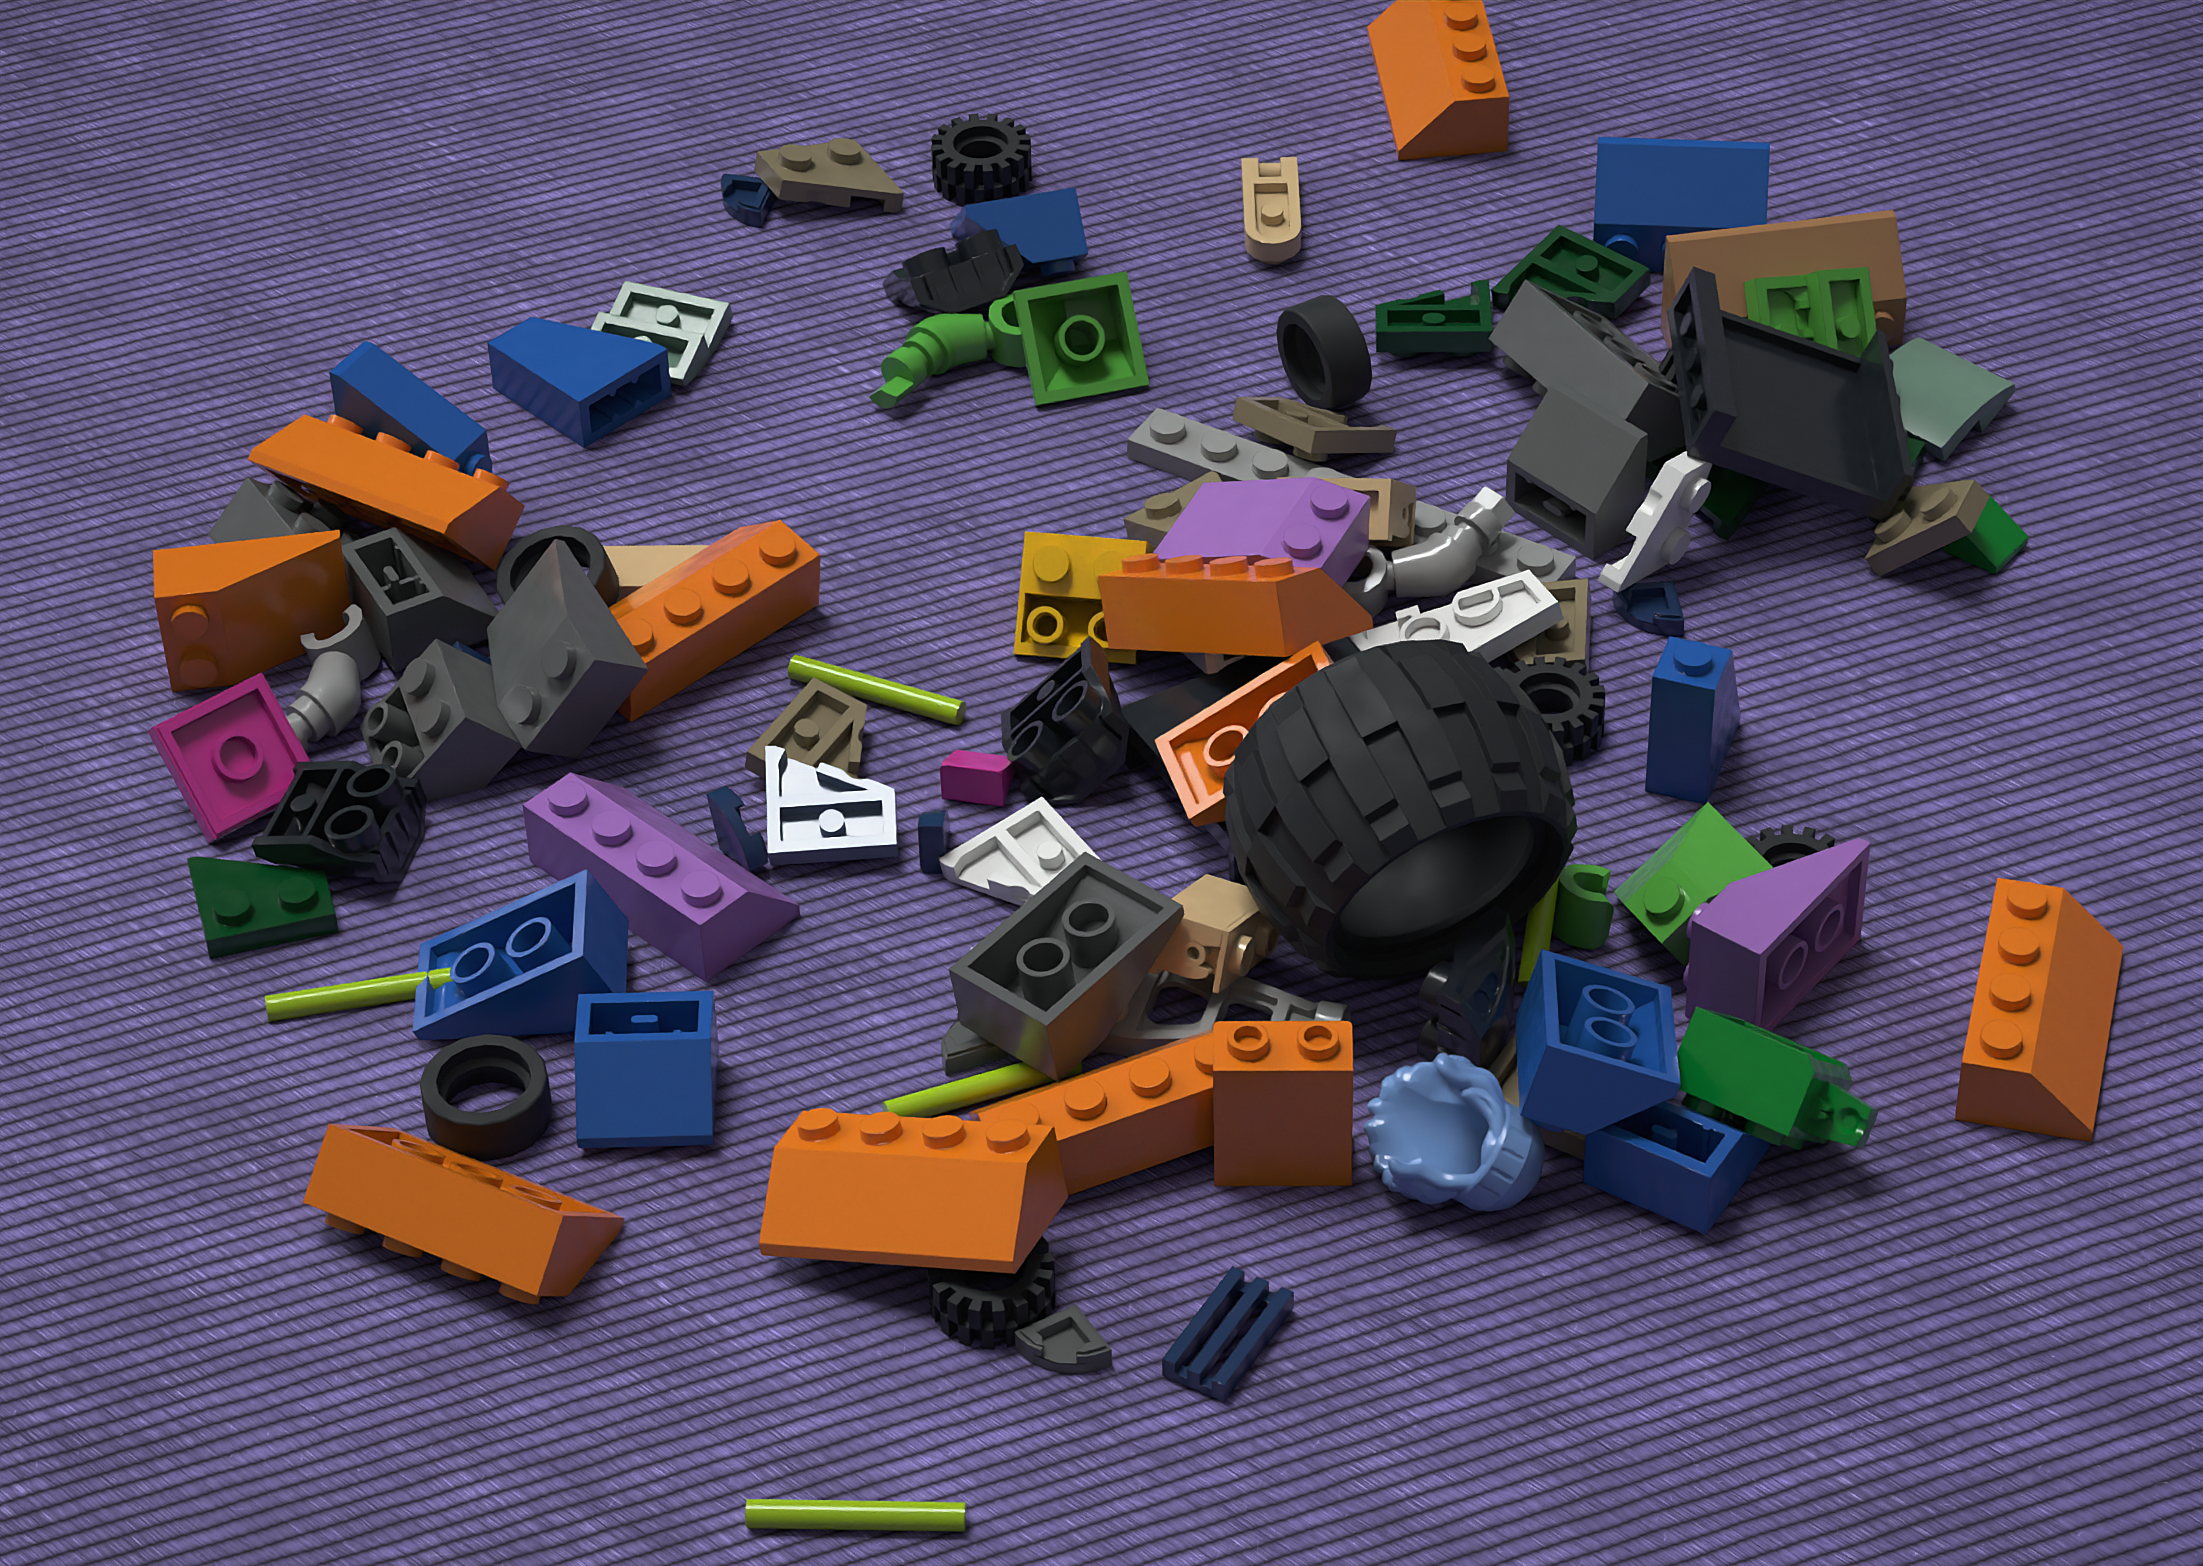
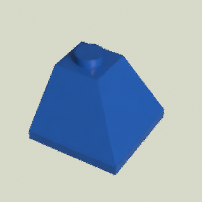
M1076 187L965 205L949 224L951 235L960 240L983 231L997 229L1002 241L1008 245H1017L1024 264L1021 271L1040 270L1042 278H1052L1075 272L1074 264L1080 263L1088 255Z

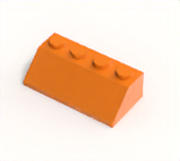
M1396 0L1367 26V37L1398 160L1508 151L1509 93L1482 0Z
M304 414L251 450L248 461L277 481L293 488L304 499L315 503L318 499H324L337 506L346 515L386 530L396 527L456 553L462 559L494 571L525 505L506 492L509 483L495 474L477 468L473 477L458 471L460 464L444 455L427 450L424 458L409 453L412 447L407 443L382 432L378 433L375 440L361 435L363 429L360 426L333 414L330 415L327 422Z
M781 520L739 527L610 606L609 610L649 669L617 710L630 722L634 721L819 605L821 555Z
M1149 553L1123 558L1121 560L1122 569L1098 576L1109 649L1288 657L1298 653L1317 640L1321 645L1373 629L1372 616L1321 568L1293 567V560L1290 557L1265 559L1254 563V566H1249L1246 556L1224 557L1212 560L1209 564H1203L1202 555H1184L1165 560V563H1160L1158 554Z
M1997 878L1961 1063L1954 1120L2092 1142L2123 945L2064 888Z
M1213 1028L969 1112L970 1120L998 1122L1006 1119H1018L1026 1124L1053 1125L1068 1196L1213 1146Z
M829 1108L802 1111L773 1150L759 1238L761 1255L1015 1274L1068 1198L1055 1128L1053 1125L1026 1124L1018 1119L985 1122L962 1120L952 1115L918 1118L901 1117L893 1112H877L871 1115L836 1113V1111Z
M328 1124L303 1203L327 1212L324 1222L334 1228L354 1234H364L365 1229L368 1228L385 1235L382 1246L389 1250L417 1258L422 1257L423 1251L443 1258L440 1265L441 1270L472 1281H480L483 1274L501 1282L498 1292L502 1295L534 1305L539 1304L541 1296H569L621 1231L625 1219L396 1128Z

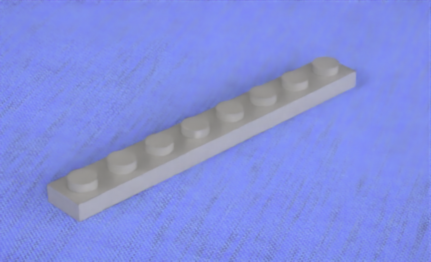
M1158 407L1127 439V458L1190 481H1194L1210 471L1217 472L1222 482L1277 479V477L1354 478ZM1416 500L1414 545L1425 542L1433 533H1442L1449 525H1455L1454 519L1457 514ZM1502 531L1488 548H1481L1482 554L1475 562L1476 571L1468 581L1482 585L1526 570H1530L1541 583L1572 580L1576 572V557ZM1376 547V548L1391 553V551H1395V550L1402 549V548H1405V547Z

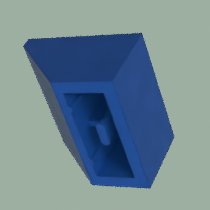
M714 992L578 994L574 1040L577 1147L714 1145L719 1040Z
M1675 1098L1668 1099L1586 1135L1584 1183L1705 1235L1770 1148V1142L1744 1132L1742 1126L1723 1118L1719 1120L1682 1105V1101Z

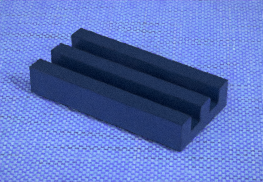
M1232 1266L1162 1358V1375L1225 1402L1294 1309V1292L1283 1287L1276 1294L1270 1292L1269 1281L1256 1277L1252 1283L1246 1282L1245 1271ZM1239 1300L1233 1307V1309L1230 1311V1313L1227 1315V1317L1224 1319V1321L1221 1323V1325L1218 1327V1329L1215 1331V1333L1212 1335V1337L1209 1339V1341L1206 1343V1345L1203 1347V1349L1200 1351V1353L1197 1355V1357L1194 1359V1361L1191 1363V1365L1187 1367L1193 1360V1358L1196 1356V1354L1199 1352V1350L1202 1348V1346L1205 1344V1342L1208 1340V1338L1211 1336V1334L1214 1332V1330L1217 1328V1326L1220 1324V1322L1223 1320V1318L1226 1316V1314L1229 1312V1310L1232 1308V1306L1235 1304V1302ZM1260 1308L1264 1310L1214 1378L1208 1376L1207 1373L1219 1357L1228 1351L1237 1339V1333L1255 1309Z

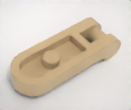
M1280 157V163H1258V158H1241L1245 248L1252 257L1263 263H1283L1287 259L1294 257L1301 247L1297 157Z

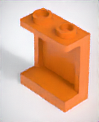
M1217 1021L1213 1024L1214 1186H1352L1353 1034L1351 1022Z

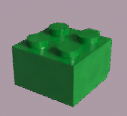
M1696 1006L1677 1052L1681 1083L1679 1090L1686 1092L1681 1103L1682 1105L1719 1120L1722 1117L1739 1124L1742 1117L1747 1119L1743 1127L1744 1132L1778 1146L1784 1144L1801 1150L1805 1140L1827 1144L1831 1140L1864 1148L1869 1139L1871 1129L1876 1122L1879 1110L1849 1092L1853 1080L1846 1063L1740 1018Z

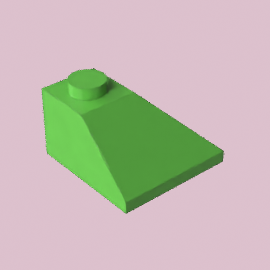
M1127 271L1013 291L1012 294L1035 407L1150 385Z
M1707 802L1614 893L1686 968L1689 963L1691 940L1687 938L1686 931L1689 920L1696 908L1704 902L1710 903L1729 883L1773 867Z

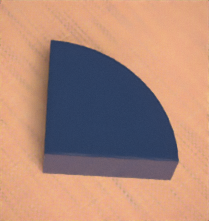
M726 173L722 175V202L727 213L743 224L762 228L777 196L759 177Z
M1674 581L1634 583L1620 592L1613 590L1612 603L1614 608L1630 625L1655 635L1683 637L1684 617Z
M727 786L706 794L719 849L748 871L769 863L768 852L760 831L750 836L742 821L739 808L745 806L741 798Z
M933 809L932 812H923L922 815H919L920 869H923L924 874H943L939 858L948 853L950 823L947 809Z

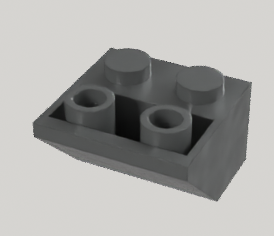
M1557 381L1549 387L1507 459L1506 501L1517 514L1594 561L1632 535L1626 529L1644 502L1648 434L1561 381Z
M250 477L245 479L208 533L215 544L340 530L342 545L362 539L361 536L351 532L345 525L348 520L347 515L334 504L324 499H318L314 504L304 500L297 491L280 481H274L269 486Z
M396 527L342 545L351 604H356L362 610L378 649L394 672L407 668L414 659L422 655L435 639L450 646H453L456 641L465 646H470L488 639L487 627L499 611L458 554Z
M435 639L419 658L414 659L407 666L400 680L381 701L375 703L369 709L365 719L359 725L373 765H390L395 769L398 777L419 779L427 797V802L485 788L522 747L497 708L492 666L438 639Z

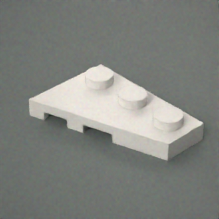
M1526 570L1457 592L1450 605L1420 613L1418 605L1395 612L1396 622L1346 638L1360 652L1375 646L1399 641L1443 639L1463 643L1468 652H1480L1487 663L1562 621L1564 617L1558 601L1530 570Z

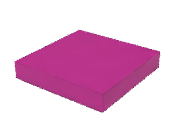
M262 672L147 731L208 843L276 809L295 776L293 772L295 764L297 762L310 761Z

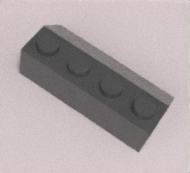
M1525 279L1488 338L1506 353L1502 362L1508 368L1527 379L1532 380L1535 378L1536 381L1532 388L1543 397L1552 384L1561 381L1647 433V461L1649 462L1676 451V448L1686 445L1678 388L1676 384L1669 382L1659 372L1658 367L1660 363L1604 316Z

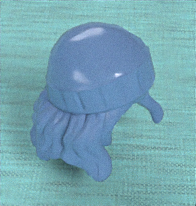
M1441 1053L1437 1055L1433 1062H1419L1413 1066L1405 1065L1382 1081L1379 1097L1370 1100L1367 1104V1110L1373 1116L1371 1120L1364 1124V1131L1370 1144L1369 1155L1374 1158V1171L1382 1174V1182L1384 1185H1388L1391 1192H1399L1406 1198L1418 1200L1428 1205L1440 1204L1452 1198L1473 1210L1489 1212L1513 1207L1524 1199L1539 1181L1544 1165L1545 1144L1538 1126L1529 1118L1520 1116L1519 1108L1504 1099L1499 1082L1490 1071L1474 1066L1463 1056Z

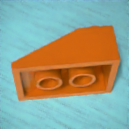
M340 530L153 550L154 601L172 692L235 685L305 654L300 635L314 633L317 640H325L336 635L346 627L343 620V612L351 605Z
M1318 640L1154 740L1186 814L1195 827L1225 821L1224 775L1235 759V750L1253 724L1276 700L1296 684L1320 669L1334 663Z

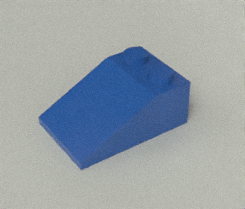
M585 869L420 944L418 972H427V977L416 987L412 1032L419 1040L468 1038L484 1034L516 1036L569 1033L574 1031L576 1028L578 994L626 993L629 920L590 871ZM451 967L450 978L452 981L446 982L434 990L429 981V971Z

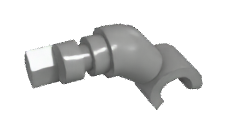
M1484 486L1474 499L1468 502L1454 519L1455 525L1447 526L1442 533L1436 532L1431 534L1423 543L1391 551V560H1386L1378 548L1369 544L1368 551L1352 573L1366 576V578L1359 582H1346L1342 589L1361 605L1372 618L1383 610L1388 601L1389 590H1395L1396 597L1446 596L1459 589L1473 576L1476 571L1475 562L1482 554L1481 548H1488L1502 532V528L1514 516L1515 511L1503 496Z
M351 604L343 612V620L346 627L336 635L325 640H317L314 633L300 635L301 643L312 665V669L307 682L296 691V700L287 707L286 712L288 716L286 717L305 751L308 750L309 746L307 740L316 743L325 735L334 737L354 719L361 706L360 682L369 677L378 668L380 663V651L362 610L356 604Z

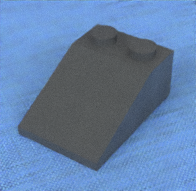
M555 539L487 627L497 708L525 751L579 759L649 670L566 543L562 540Z
M1083 852L948 969L961 1025L1059 1082L1105 1040L1184 917L1183 905L1091 854Z

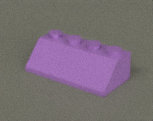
M570 772L522 805L530 862L558 881L588 869L629 920V930L705 982L800 915L799 904L623 787Z

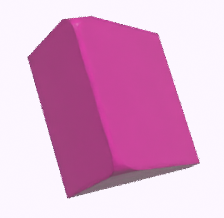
M955 750L943 760L940 767L942 799L1004 807L1015 774L1013 764L1007 759V756Z

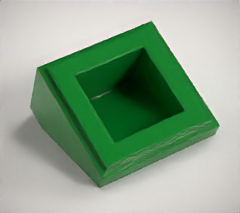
M1989 495L1990 498L1972 532L1945 545L1944 551L1986 571L1997 574L2028 544L2029 536Z

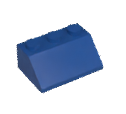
M1598 137L1593 241L1650 268V272H1664L1666 236L1767 224L1770 143Z
M1541 949L1515 1017L1520 1116L1529 1118L1535 1125L1548 1131L1562 1132L1570 1130L1588 1135L1675 1097L1681 1083L1671 987Z

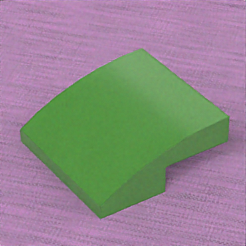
M1868 267L1818 270L1806 275L1754 278L1743 282L1749 320L1857 357L1862 355L1877 331Z

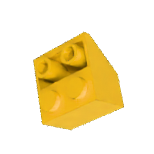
M1025 531L1013 654L1067 659L1081 647V643L1090 635L1101 645L1108 658V663L1137 665L1140 650L1108 648L1098 576L1122 569L1121 560L1123 558L1153 553L1155 547L1147 541Z

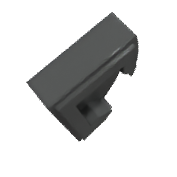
M958 1013V1020L949 1028L941 1040L942 1066L945 1075L1009 1057L1008 1052L962 1026Z
M1076 1304L1014 1332L1015 1349L1028 1361L1041 1368L1058 1373L1082 1374L1096 1372L1112 1366V1349Z

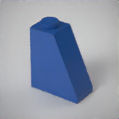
M536 317L528 318L487 342L493 389L583 448L672 395L668 352L660 344Z
M368 341L362 342L329 372L335 414L360 426L363 429L362 436L375 440L378 433L382 432L410 445L412 448L409 453L424 458L427 450L454 460L460 464L458 471L473 477L477 468L492 473V460L489 453L487 430L377 345Z
M1669 637L1652 676L1645 782L1646 792L1704 805L1708 802L1740 725V707L1733 652L1731 649L1708 645L1699 641Z

